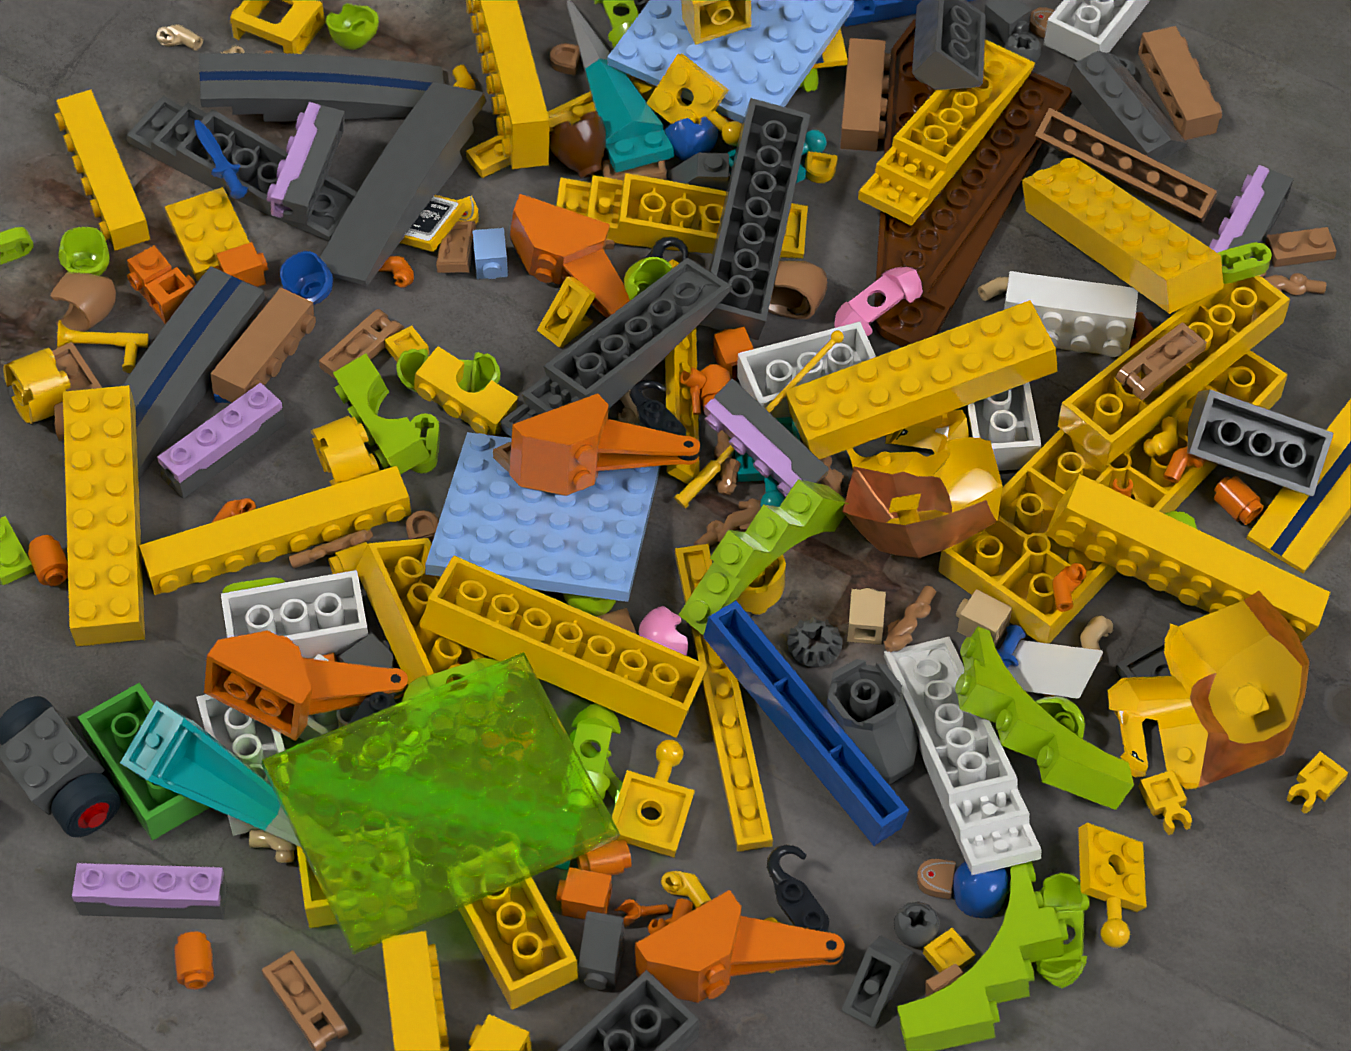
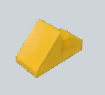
M566 277L537 331L559 348H563L592 324L593 321L585 314L596 294L576 278Z

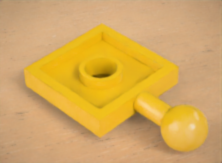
M683 53L677 54L646 104L671 124L689 118L695 124H699L702 117H707L716 128L722 131V138L727 144L731 146H737L742 124L737 121L728 122V120L716 112L729 89ZM685 88L693 93V102L690 105L684 104L681 99V93Z
M668 739L662 741L656 748L655 754L659 765L655 778L629 770L626 771L606 837L616 838L617 841L625 839L627 844L675 857L695 790L668 782L672 767L677 766L682 761L684 754L682 746L677 741ZM647 807L655 808L660 813V817L656 820H648L643 817L641 810Z
M1087 822L1078 828L1081 893L1107 902L1108 921L1101 928V938L1107 946L1119 948L1124 946L1130 938V929L1122 920V907L1135 912H1139L1147 907L1143 842Z

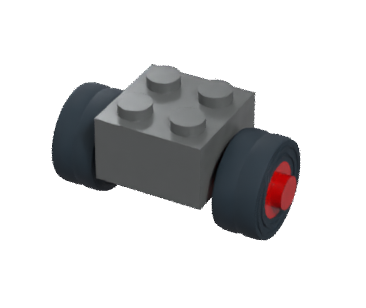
M41 696L26 698L14 704L0 717V744L2 745L0 747V759L30 800L48 815L52 813L67 835L75 838L90 835L105 826L119 810L121 799L109 780L101 774L105 770L69 720L58 712L49 700Z

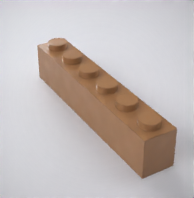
M1051 108L1048 109L1035 134L1038 141L1070 157H1075L1084 164L1201 222L1204 221L1217 197L1216 190Z

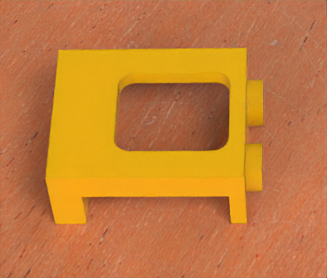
M244 0L238 8L232 11L230 23L235 39L239 40L245 32H249L282 45L284 54H302L325 24L323 3L318 0H282L293 6L278 24H272L257 18L270 0Z

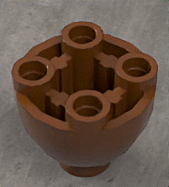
M597 111L581 116V120L572 125L570 121L560 123L552 127L553 130L549 132V149L563 165L577 172L581 179L603 170L601 162L606 147V131L602 116H599Z

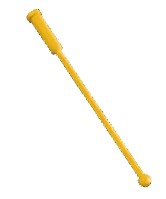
M836 330L831 334L829 342L765 408L769 413L786 396L785 390L795 387L836 343L843 341V333ZM730 445L716 460H711L680 494L674 496V499L686 509L689 506V502L721 470V464L735 449Z

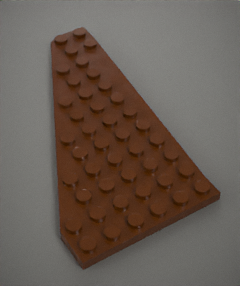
M916 19L912 21L891 48L884 155L892 147L893 137L936 91L928 84L919 82L914 74H912ZM1032 71L979 144L912 226L880 211L876 281L888 270L897 267H909L917 271L923 291L920 298H916L914 302L910 303L903 298L873 321L877 332L883 338L904 347L939 334L1018 190L1022 179H1024L1043 144L1037 140L1035 134L1048 109L1051 108L1061 113L1072 97V90L1069 87ZM875 293L874 307L884 304L886 300L884 294Z

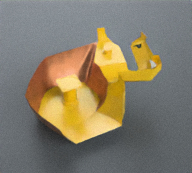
M952 410L886 435L885 444L932 449L935 454L928 457L918 452H881L871 457L859 456L853 448L847 449L853 466V473L845 500L849 504L844 503L842 512L857 530L881 552L921 558L957 545L996 523L998 520L1003 485L991 441L969 437L967 418L963 410Z
M1258 590L1241 602L1183 625L1170 624V629L1165 637L1164 654L1171 676L1124 677L1108 689L1109 710L1114 711L1120 722L1125 750L1121 755V759L1129 763L1132 776H1146L1148 761L1142 722L1149 718L1158 721L1166 770H1173L1180 785L1185 790L1197 789V787H1202L1284 755L1292 739L1305 697L1310 661L1298 635L1286 618Z

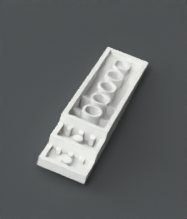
M950 637L906 646L900 651H893L891 653L890 651H884L888 668L902 684L901 693L919 739L918 748L971 874L976 875L1041 859V847L1029 824L1027 807L1017 789V776L1003 747L1000 745L991 722L959 708L955 686L960 675L964 673V666Z

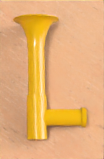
M59 320L57 348L70 342L73 344H104L125 347L122 370L126 373H131L136 366L137 348H148L149 334L76 331L65 327L61 320Z

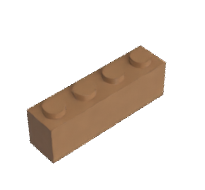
M1176 26L1142 33L1138 54L1177 131L1185 140L1216 133L1219 120L1222 118V109L1219 102H1215L1212 97L1208 81L1204 80L1199 72V64L1195 58H1192L1185 37H1181Z
M850 38L840 149L877 152L878 139L884 140L885 121L879 120L880 116L886 117L887 98H881V94L888 93L889 76L883 75V71L889 72L891 53H885L886 41L856 38Z
M280 287L212 371L213 394L215 393L233 403L260 382L265 386L271 377H276L285 359L296 352L300 340L305 334H310L315 326L316 317H314L313 302Z

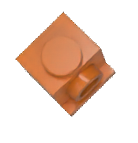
M175 267L144 286L149 305L166 324L196 283L191 276L185 277L178 267Z

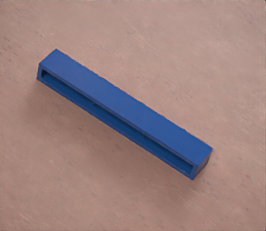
M734 601L710 615L704 632V639L872 845H877L900 830L909 812L908 807L741 605Z

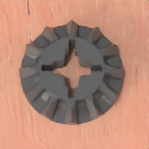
M813 616L808 621L800 619L798 624L790 629L787 645L790 654L799 663L810 667H821L830 664L839 656L842 649V638L838 627H833L828 619L821 621ZM821 634V643L817 642L809 649V638L813 639L816 635Z

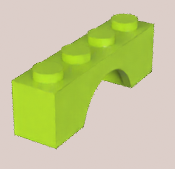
M366 353L333 372L339 385L334 387L343 404L348 401L351 403L352 406L347 408L351 417L356 418L358 424L363 422L368 436V444L370 447L375 444L378 446L379 449L374 453L384 469L388 466H397L401 475L431 457L407 417L386 419L378 416L379 407L384 398L389 394V390Z

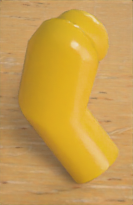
M465 65L456 66L452 73L457 82L453 86L475 90V83Z
M1173 417L1164 418L1161 421V433L1154 435L1153 439L1145 440L1144 451L1148 456H1163L1176 449L1178 445V420Z
M671 871L666 872L661 878V885L664 890L673 895L689 897L695 908L712 900L699 879L692 873Z

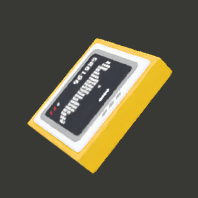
M434 195L400 243L434 252L442 242V239L450 232L466 211L464 202Z

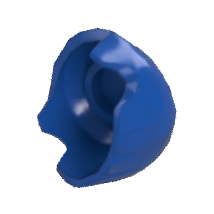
M702 117L699 124H695L689 118L682 119L671 124L664 131L673 146L674 155L683 161L697 153H710L716 145L718 138V128L707 117Z
M302 251L294 254L285 260L280 268L283 288L312 301L313 305L321 303L332 291L333 274L328 266L313 252Z
M964 861L954 874L953 891L956 905L964 914L975 918H991L997 914L1010 892L1011 876L1006 867L972 875L966 861Z

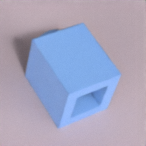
M504 228L473 230L477 279L508 277Z

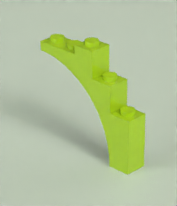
M798 479L780 507L763 504L745 532L727 531L710 557L714 562L678 616L704 635L708 617L736 601L756 577L778 557L794 545L813 535L822 532H834L845 516L842 512L844 503H849H846L844 497L827 485Z
M978 626L972 636L967 637L963 641L960 649L964 673L960 675L955 686L960 710L996 723L1001 746L1037 759L1043 783L1116 810L1134 786L1129 763L1083 740L1041 708L1018 684L1004 665L995 648L991 632Z
M1032 861L1008 867L1011 876L1010 900L1004 921L991 946L977 963L951 985L926 998L897 1006L906 1051H937L995 1038L994 1023L1000 1022L997 1003L1030 996L1029 982L1035 980L1031 962L1064 955L1063 941L1069 939L1064 918L1057 919L1054 906L1044 907L1041 892H1034L1032 883L1036 882Z

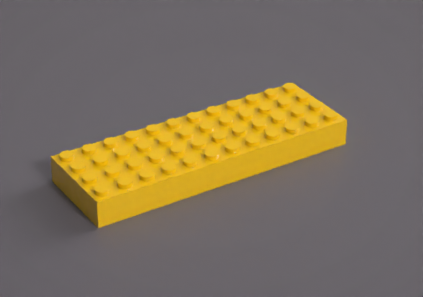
M1249 350L1200 391L1211 389L1270 410L1281 398L1288 374ZM1198 393L1168 416L1178 420V445L1174 451L1163 456L1155 455L1150 457L1144 451L1145 440L1153 439L1154 435L1161 433V422L1107 466L1102 464L1060 429L1003 486L997 522L965 541L942 550L938 572L971 595L977 589L1011 606L1010 623L1022 627L1025 633L1037 642L1050 644L1117 572L1116 568L1103 562L1093 561L1084 553L1072 547L1061 546L1053 538L1045 535L1059 500L1079 474L1111 489L1114 479H1117V486L1123 489L1127 488L1128 480L1130 479L1133 482L1132 499L1164 514L1175 511L1218 465L1206 460L1204 466L1200 468L1194 465L1186 467L1178 483L1170 482L1163 477L1174 452L1177 449L1187 447L1188 422ZM1073 563H1079L1086 569V577L1071 592L1073 608L1065 612L1058 611L1056 609L1052 581L1065 567L1071 566Z

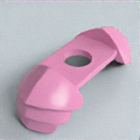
M897 267L884 272L881 278L851 301L841 305L835 316V328L861 322L866 335H871L873 330L870 324L903 298L910 303L914 302L916 298H920L923 291L917 271L909 267ZM873 293H882L885 295L886 300L883 305L873 307L868 304V297Z

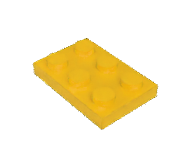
M223 187L164 206L169 222L197 281L201 279L210 266L219 270L216 253L250 243Z

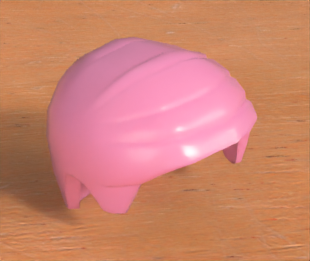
M660 606L650 611L641 621L639 635L683 655H687V637L676 630V626L681 623V617L672 613L665 606Z

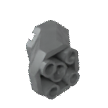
M856 659L833 672L827 697V706L831 716L888 785L913 771L919 739L901 693L902 684L886 664L876 663V666L867 665L865 660Z

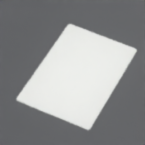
M1021 640L1013 653V656L1018 661V666L1010 665L1007 669L1026 692L1078 699L1085 689L1103 651Z

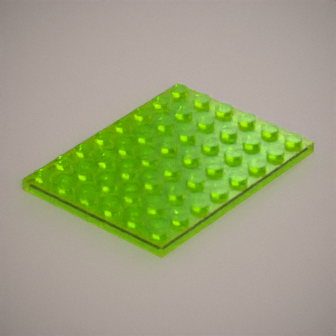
M524 652L262 759V767L353 955L375 946L387 938L400 935L617 840L620 835Z

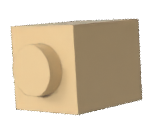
M870 588L852 589L847 642L881 645L886 592Z
M976 589L969 600L964 598L957 609L956 617L959 618L957 632L966 637H971L978 626L991 632L994 645L996 646L1006 631V627L1009 626L1012 607Z

